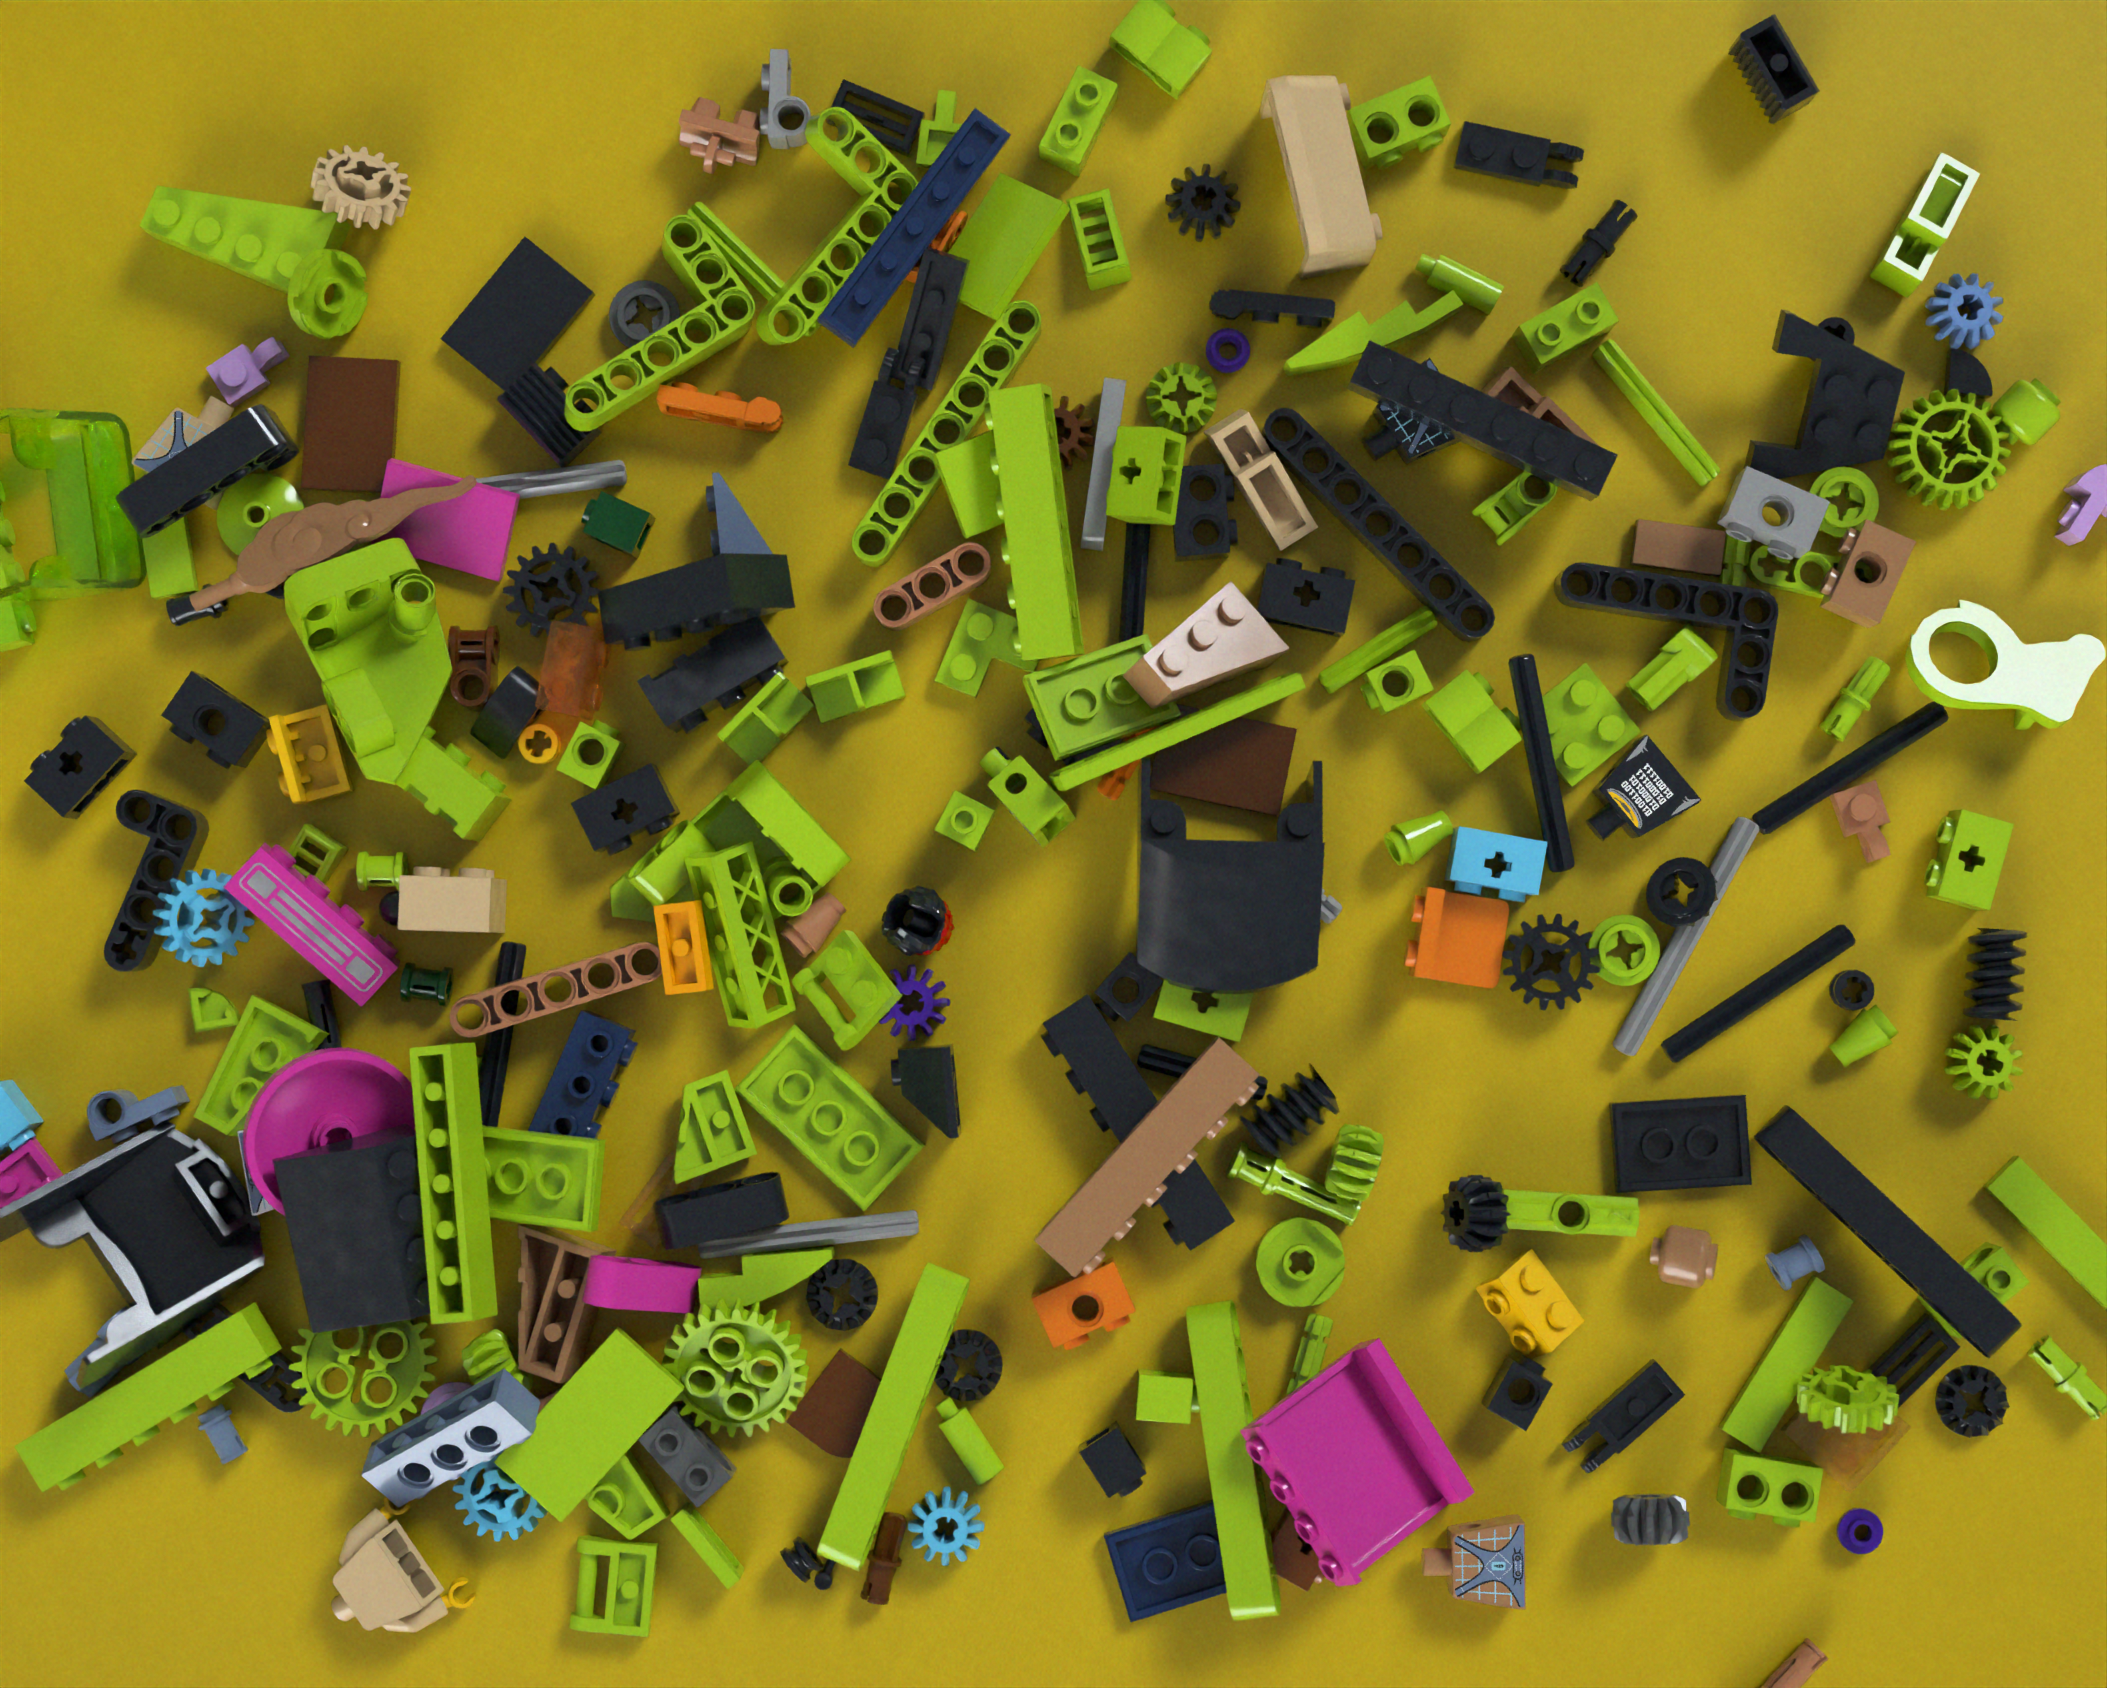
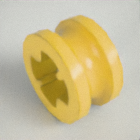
M543 724L530 725L524 729L518 742L522 756L529 762L539 765L549 764L556 760L562 747L561 738L557 731ZM539 732H545L544 738L547 740L551 739V748L544 749L542 756L536 757L534 754L537 751L534 749L529 750V741L536 740Z

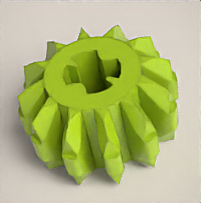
M1974 1024L1969 1026L1968 1036L1963 1033H1956L1953 1036L1959 1049H1945V1055L1955 1058V1064L1947 1065L1944 1071L1946 1074H1959L1953 1083V1087L1956 1090H1963L1968 1087L1969 1098L1979 1099L1984 1093L1987 1099L1995 1100L1998 1098L1999 1088L2008 1092L2014 1089L2013 1083L2008 1076H2021L2023 1074L2021 1068L2013 1067L2012 1065L2013 1060L2020 1059L2024 1054L2021 1050H2008L2015 1039L2011 1034L2000 1036L1998 1026L1988 1025L1983 1031L1980 1025ZM1979 1055L1990 1060L1988 1069L1977 1064Z
M1344 1124L1339 1129L1325 1174L1324 1184L1327 1191L1351 1201L1352 1199L1364 1201L1369 1197L1377 1178L1384 1150L1382 1134L1373 1131L1372 1128L1358 1124L1356 1126Z
M495 1328L488 1333H483L470 1341V1344L462 1350L463 1367L468 1372L469 1379L474 1385L505 1369L527 1390L533 1387L531 1373L518 1369V1348L514 1346L509 1336L504 1335L502 1331Z

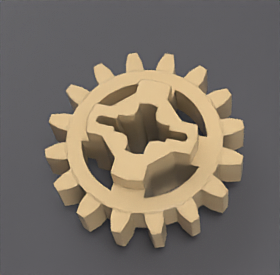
M348 145L343 146L342 154L329 149L326 158L319 157L310 183V187L314 188V201H324L322 207L324 213L337 212V221L340 223L347 218L352 219L355 228H360L362 222H369L373 229L379 228L380 220L391 226L394 224L396 216L403 217L411 187L407 186L408 175L397 173L399 167L397 162L387 164L383 161L384 153L379 152L375 156L368 155L366 147L362 146L359 152H353Z

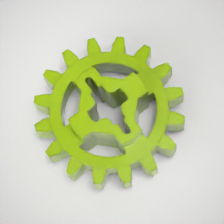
M1830 1365L1829 1371L1814 1368L1813 1375H1802V1382H1798L1797 1390L1798 1411L1800 1413H1808L1807 1420L1810 1422L1820 1420L1825 1429L1838 1426L1842 1433L1860 1432L1864 1434L1866 1433V1427L1880 1431L1883 1430V1423L1891 1425L1894 1423V1416H1897L1899 1394H1896V1385L1887 1384V1377L1885 1376L1875 1377L1872 1374V1370L1867 1369L1863 1372H1857L1854 1366Z

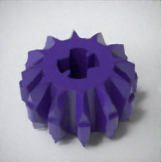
M914 964L908 965V981H904L898 969L890 971L892 979L897 984L896 988L901 994L911 995L916 990L923 996V998L919 999V1002L924 1001V1007L921 1012L913 1010L910 1014H906L901 1008L905 1006V1003L900 1004L899 999L890 1009V1012L882 1017L879 1021L880 1024L887 1023L893 1017L897 1020L890 1032L892 1036H898L905 1024L908 1025V1040L914 1041L917 1037L916 1025L920 1024L924 1034L929 1037L934 1033L933 1028L927 1021L929 1017L940 1024L946 1021V1017L943 1014L934 1011L935 1006L946 1007L950 1005V999H935L934 993L946 987L945 982H937L931 988L927 985L933 976V970L926 969L920 981L916 980L917 969Z

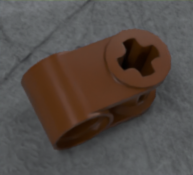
M489 625L487 630H461L459 626H450L448 651L452 664V674L450 676L451 695L455 701L470 711L481 712L498 687V663L500 657L497 625ZM473 679H482L484 683L482 695L475 700H467L464 694L465 686Z

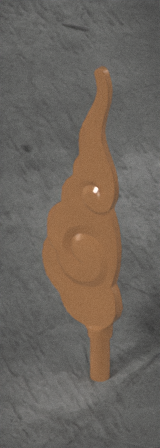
M469 475L460 482L450 486L410 489L391 498H379L370 502L352 500L339 506L322 502L308 506L300 511L281 514L267 522L256 534L254 540L243 549L238 557L237 570L234 574L230 575L228 579L189 596L190 602L198 612L236 594L239 596L249 591L256 593L270 591L284 582L289 576L302 569L339 557L356 544L370 542L392 530L412 512L423 506L450 500L465 494L477 484V480L474 476Z

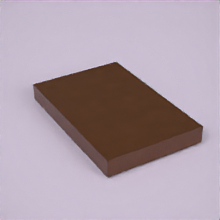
M309 355L301 488L316 491L381 494L387 461L391 458L395 459L401 363L398 360Z
M1177 704L1181 713L1179 718L1200 710V708ZM1237 717L1155 752L1150 776V790L1279 816L1297 729Z

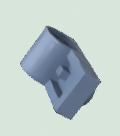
M183 1085L167 1088L141 1101L128 1090L103 1091L93 1096L87 1106L89 1127L95 1141L111 1138L113 1144H117L138 1135L137 1126L152 1119L154 1125H159L164 1121L179 1116L180 1113L177 1107L190 1102ZM112 1098L117 1100L122 1108L121 1117L117 1122L110 1120L106 1114V1105Z

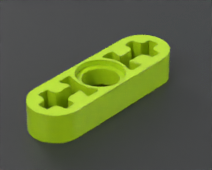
M1768 545L1757 548L1749 555L1746 572L1750 580L1755 584L1823 598L1825 595L1819 592L1821 583L1818 586L1806 585L1800 577L1802 565L1805 562L1817 563L1823 571L1824 579L1828 570L1831 567L1834 568L1833 566L1837 567L1841 559L1840 557L1810 551L1799 559L1793 557L1795 561L1789 571L1790 582H1787L1785 578L1788 572L1775 570L1767 577L1764 575V568L1758 566V561L1766 558L1768 554L1772 555V563L1776 565L1786 566L1790 564V560L1771 554L1767 550ZM1857 562L1854 572L1859 573L1858 578L1860 581L1870 583L1872 579L1871 568L1864 562Z

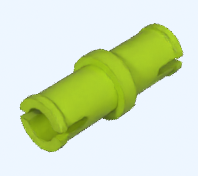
M2049 1335L2042 1337L2041 1341L2043 1344L2041 1345L2037 1341L2029 1349L2027 1355L2033 1358L2055 1381L2054 1387L2060 1393L2066 1392L2089 1415L2091 1420L2099 1419V1411L2103 1415L2107 1412V1395L2086 1375L2087 1368L2081 1362L2075 1363Z

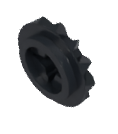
M1688 857L1671 859L1659 866L1648 882L1646 890L1648 907L1659 921L1674 928L1686 925L1694 927L1696 921L1702 917L1709 916V910L1713 902L1718 900L1716 894L1717 880L1710 869L1696 859ZM1678 879L1689 889L1695 888L1687 896V907L1677 898L1672 899L1674 895L1679 893L1678 886L1680 884Z
M834 1259L828 1261L814 1272L808 1283L806 1299L812 1316L826 1328L847 1331L863 1325L873 1314L878 1301V1287L872 1273L861 1263L851 1259ZM850 1277L852 1280L849 1284L851 1286L849 1294L855 1297L854 1300L860 1302V1305L854 1302L852 1304L844 1302L837 1312H834L832 1310L835 1306L833 1304L835 1296L830 1294V1291L825 1289L824 1286L840 1288Z
M972 1329L954 1331L951 1334L934 1381L944 1395L957 1399L960 1402L980 1400L994 1390L1000 1380L1003 1367L1000 1350L989 1336L980 1331ZM978 1350L980 1353L976 1357L977 1360L974 1366L982 1378L980 1379L977 1375L973 1376L967 1373L963 1378L960 1377L958 1381L954 1380L957 1376L956 1372L959 1365L950 1354L953 1353L957 1357L960 1356L966 1359Z
M1977 1365L1960 1366L1947 1373L1939 1383L1935 1396L1936 1410L1945 1426L1959 1435L1968 1438L1989 1436L1990 1431L2003 1424L2005 1412L2010 1407L2006 1395L2007 1388L1996 1376V1373ZM1959 1390L1973 1395L1977 1394L1980 1390L1982 1394L1979 1401L1986 1409L1985 1413L1975 1409H1971L1966 1413L1965 1409L1968 1404L1963 1399V1396L1958 1393Z

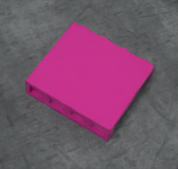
M1379 1338L1358 1343L1240 1430L1246 1440L1245 1446L1248 1454L1257 1464L1263 1467L1271 1480L1270 1488L1273 1494L1281 1503L1286 1504L1295 1519L1294 1526L1297 1533L1305 1542L1310 1543L1320 1559L1318 1561L1320 1570L1329 1581L1335 1583L1336 1587L1360 1583L1362 1579L1359 1574L1448 1504L1461 1503L1475 1493Z

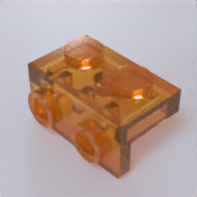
M551 622L535 703L536 708L592 721L594 711L600 709L603 699V687L599 685L602 667L606 668L611 657V644L605 645L603 631L594 627L572 623Z

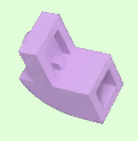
M2107 464L2097 466L2078 475L2063 489V491L2076 498L2077 501L2074 499L2069 501L2060 513L2057 522L2062 525L2054 537L2068 546L2083 541L2100 514L2107 518Z

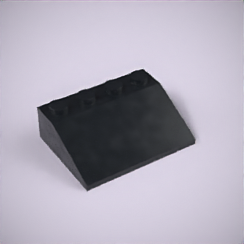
M407 1123L272 1159L312 1333L409 1320L430 1314L416 1133Z

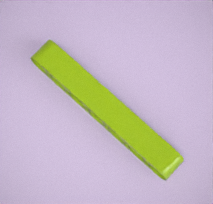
M1017 300L1005 308L854 531L852 547L857 558L863 564L870 567H879L891 559L943 482L932 454L969 440L974 436L985 419V404L990 403L988 391L1005 389L1038 341L1041 334V315L1033 303L1026 300ZM1017 315H1026L1033 320L1034 326L1029 332L1018 334L1010 328V321ZM1000 351L1005 353L1009 357L1008 365L999 371L989 369L984 361L991 352ZM968 388H977L984 393L985 398L979 406L967 407L960 402L961 393ZM951 424L959 429L960 435L954 443L942 444L935 439L937 429L942 425ZM928 461L934 465L935 472L929 480L917 481L911 477L910 471L916 462ZM896 497H902L910 503L908 513L901 518H892L886 514L887 503ZM878 534L885 539V546L879 554L867 555L861 550L862 540L867 535Z
M929 1262L926 1264L817 1550L818 1555L854 1570H861L870 1551L971 1281L970 1278Z
M1232 1300L1188 1306L1186 1310L1187 1329L1230 1613L1234 1621L1277 1616L1281 1613V1598L1261 1465L1257 1464L1248 1454L1245 1446L1246 1440L1240 1432L1241 1429L1254 1419L1236 1307Z

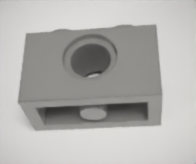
M1746 466L1736 476L1716 524L1726 527V533L1735 539L1744 542H1751L1754 539L1768 545L1767 550L1777 557L1792 560L1793 557L1799 559L1810 551L1830 501ZM1763 507H1770L1778 512L1780 516L1779 526H1771L1765 522L1762 516Z

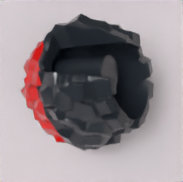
M919 885L912 889H905L890 899L886 911L883 913L882 921L884 923L881 926L882 933L887 938V942L907 956L914 954L927 956L935 950L940 951L942 946L948 943L952 935L951 931L955 928L953 925V915H951L946 902L939 897L934 889L924 888Z

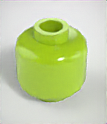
M2036 378L2031 382L2018 380L1992 407L1994 416L2003 417L2001 423L1995 426L1997 433L2002 431L2010 433L2006 441L2012 446L2018 440L2027 445H2034L2059 421L2060 411L2057 406L2061 401Z

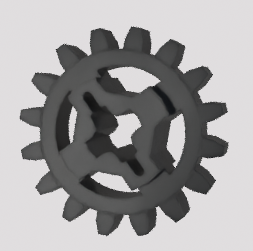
M550 543L548 553L546 554L539 547L533 546L532 554L534 558L528 560L519 555L517 560L522 566L520 571H507V575L515 580L514 586L503 588V593L514 597L515 601L509 603L506 609L510 613H521L515 622L519 627L523 628L532 623L530 635L536 638L542 634L543 630H546L548 639L556 641L558 632L562 630L571 639L574 637V625L578 624L585 629L589 627L588 621L584 618L587 612L598 614L600 611L591 604L592 598H598L597 592L601 591L592 587V583L600 578L599 573L596 571H585L591 563L586 556L574 561L576 550L573 547L568 546L562 555L558 545L555 543ZM552 563L549 571L539 575L532 574L541 566ZM573 570L580 579L582 595L577 594L571 584L574 576L572 574ZM557 584V587L563 591L562 593L570 599L552 597L549 601V597L537 585L555 587ZM525 589L532 593L535 600V605L532 609L534 611L533 614L526 604ZM567 609L574 610L568 617L554 621L557 613Z
M1542 914L1537 915V927L1534 928L1525 921L1522 922L1520 926L1524 935L1520 938L1510 934L1508 940L1515 945L1514 951H1503L1502 957L1512 960V966L1502 970L1503 975H1514L1516 981L1509 988L1511 992L1523 988L1526 993L1522 1002L1528 1004L1534 997L1539 998L1540 1010H1546L1549 1000H1554L1557 1008L1562 1010L1565 1008L1564 998L1568 996L1576 1003H1579L1581 997L1577 990L1580 987L1592 990L1594 987L1586 979L1588 973L1593 974L1600 971L1599 967L1590 964V958L1598 955L1599 949H1587L1585 945L1592 937L1591 933L1588 932L1579 936L1576 933L1579 922L1576 920L1572 921L1567 927L1563 926L1561 914L1555 915L1552 924H1547ZM1556 932L1568 937L1569 940L1561 945L1548 943L1540 933ZM1527 943L1533 952L1531 966L1522 972L1520 958L1522 950ZM1568 949V952L1562 956V960L1558 962L1560 971L1557 974L1552 970L1541 971L1535 976L1533 975V972L1540 968L1539 965L1544 961L1541 955L1544 950L1549 954H1555ZM1579 952L1581 967L1574 981L1569 973L1570 960ZM1540 979L1554 981L1561 991L1543 992L1532 985Z

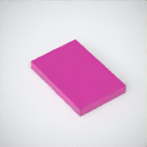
M391 458L387 461L380 498H391L410 489L450 486L464 478ZM477 482L471 490L459 497L429 504L415 510L392 530L372 540L371 545L390 538H401L407 544L414 558L499 582L503 578L520 494Z

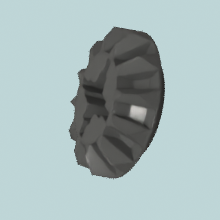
M646 280L636 281L623 287L614 297L609 310V321L614 335L624 346L629 348L680 317L679 305L673 294L663 285ZM639 300L643 306H646L649 312L657 310V315L652 318L653 326L651 327L653 332L651 333L642 323H632L634 322L633 319L639 316V305L637 303Z

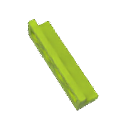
M742 841L718 852H696L684 857L695 900L702 899L708 950L729 1026L756 1029L797 1010L753 842ZM740 855L744 872L740 882L737 883L731 879L727 860ZM745 898L753 902L755 915L750 926L743 922L740 912ZM757 940L764 944L767 954L761 968L754 964L752 958V951ZM769 982L775 986L780 1004L766 1010L763 994Z

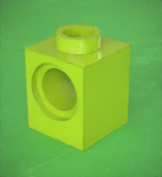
M1415 649L1366 672L1362 676L1365 684L1360 686L1363 698L1370 710L1377 708L1381 716L1434 690ZM1395 673L1403 678L1405 690L1401 696H1390L1384 691L1382 680L1386 674Z
M595 719L592 727L580 721L556 770L595 790L604 787L626 744L616 740L620 731ZM591 741H599L604 748L602 760L595 765H588L583 759V749Z
M954 790L934 830L976 852L996 812L990 807Z
M1138 1369L1135 1405L1136 1420L1190 1424L1191 1412L1199 1413L1200 1410L1196 1385H1193L1192 1373Z

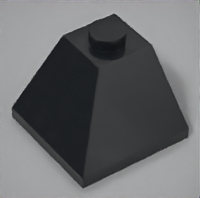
M953 1044L899 1049V1059H891L893 1086L901 1085L902 1096L949 1139L959 1138L961 1122Z

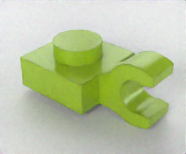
M938 90L935 121L921 119L916 159L917 167L930 168L962 126V124L954 123L957 105L956 92Z

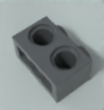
M677 1402L652 1424L638 1441L698 1508L732 1478L737 1468L700 1426H694L695 1420L690 1414L680 1415L682 1405Z

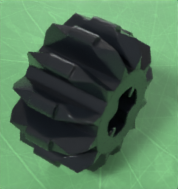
M1209 164L1203 165L1201 176H1197L1192 167L1185 168L1184 175L1186 181L1174 177L1171 181V187L1176 193L1167 194L1165 197V204L1174 207L1168 213L1167 218L1169 222L1183 220L1178 231L1181 236H1185L1191 227L1196 229L1195 240L1197 242L1203 241L1206 229L1209 230L1214 239L1220 238V225L1232 228L1235 219L1230 213L1240 211L1241 207L1240 201L1231 198L1238 192L1237 184L1230 183L1222 186L1226 180L1227 172L1221 170L1215 178L1210 177L1211 168ZM1204 195V201L1208 197L1211 198L1210 209L1202 211L1201 205L1196 209L1194 207L1196 196Z
M1468 1175V1177H1460L1458 1181L1450 1182L1448 1187L1449 1193L1443 1195L1445 1207L1441 1212L1445 1219L1443 1231L1449 1233L1448 1239L1450 1244L1457 1245L1460 1250H1468V1252H1483V1250H1491L1494 1246H1500L1503 1240L1502 1234L1509 1232L1506 1221L1507 1217L1511 1215L1506 1207L1509 1197L1502 1194L1501 1182L1492 1181L1490 1177H1483V1175Z

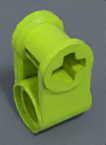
M1524 471L1504 488L1501 487L1471 513L1475 517L1480 516L1497 536L1495 542L1501 546L1530 522L1529 519L1555 497L1558 489L1557 485L1541 479L1546 485V495L1542 499H1532L1526 494L1524 483L1528 478L1539 477Z

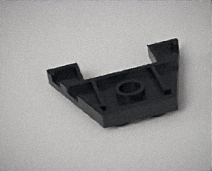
M1781 309L1772 350L1780 354L1816 358L1796 444L1785 445L1750 440L1744 468L1748 466L1776 479L1884 459L1905 372L1864 349L1802 319L1796 314Z

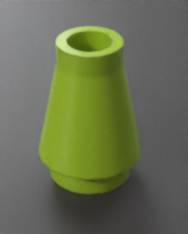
M1439 810L1431 815L1392 825L1391 831L1384 834V842L1389 854L1398 865L1402 866L1407 862L1413 865L1445 837L1453 834L1454 831L1448 816L1444 811Z
M1874 1005L1868 1011L1863 1008L1838 1039L1828 1047L1846 1068L1852 1062L1892 1044L1890 1039L1899 1032L1879 1007Z

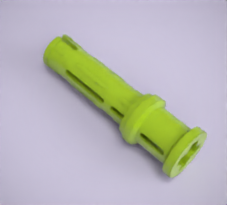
M1244 1141L1238 1144L1227 1168L1226 1178L1233 1180L1237 1177L1260 1187V1193L1266 1196L1268 1194L1273 1195L1276 1192L1310 1209L1339 1220L1349 1227L1353 1225L1360 1211L1362 1201L1340 1198L1337 1194L1327 1191L1322 1183L1285 1168L1286 1163L1283 1162V1159L1277 1157L1271 1159L1248 1149V1143Z

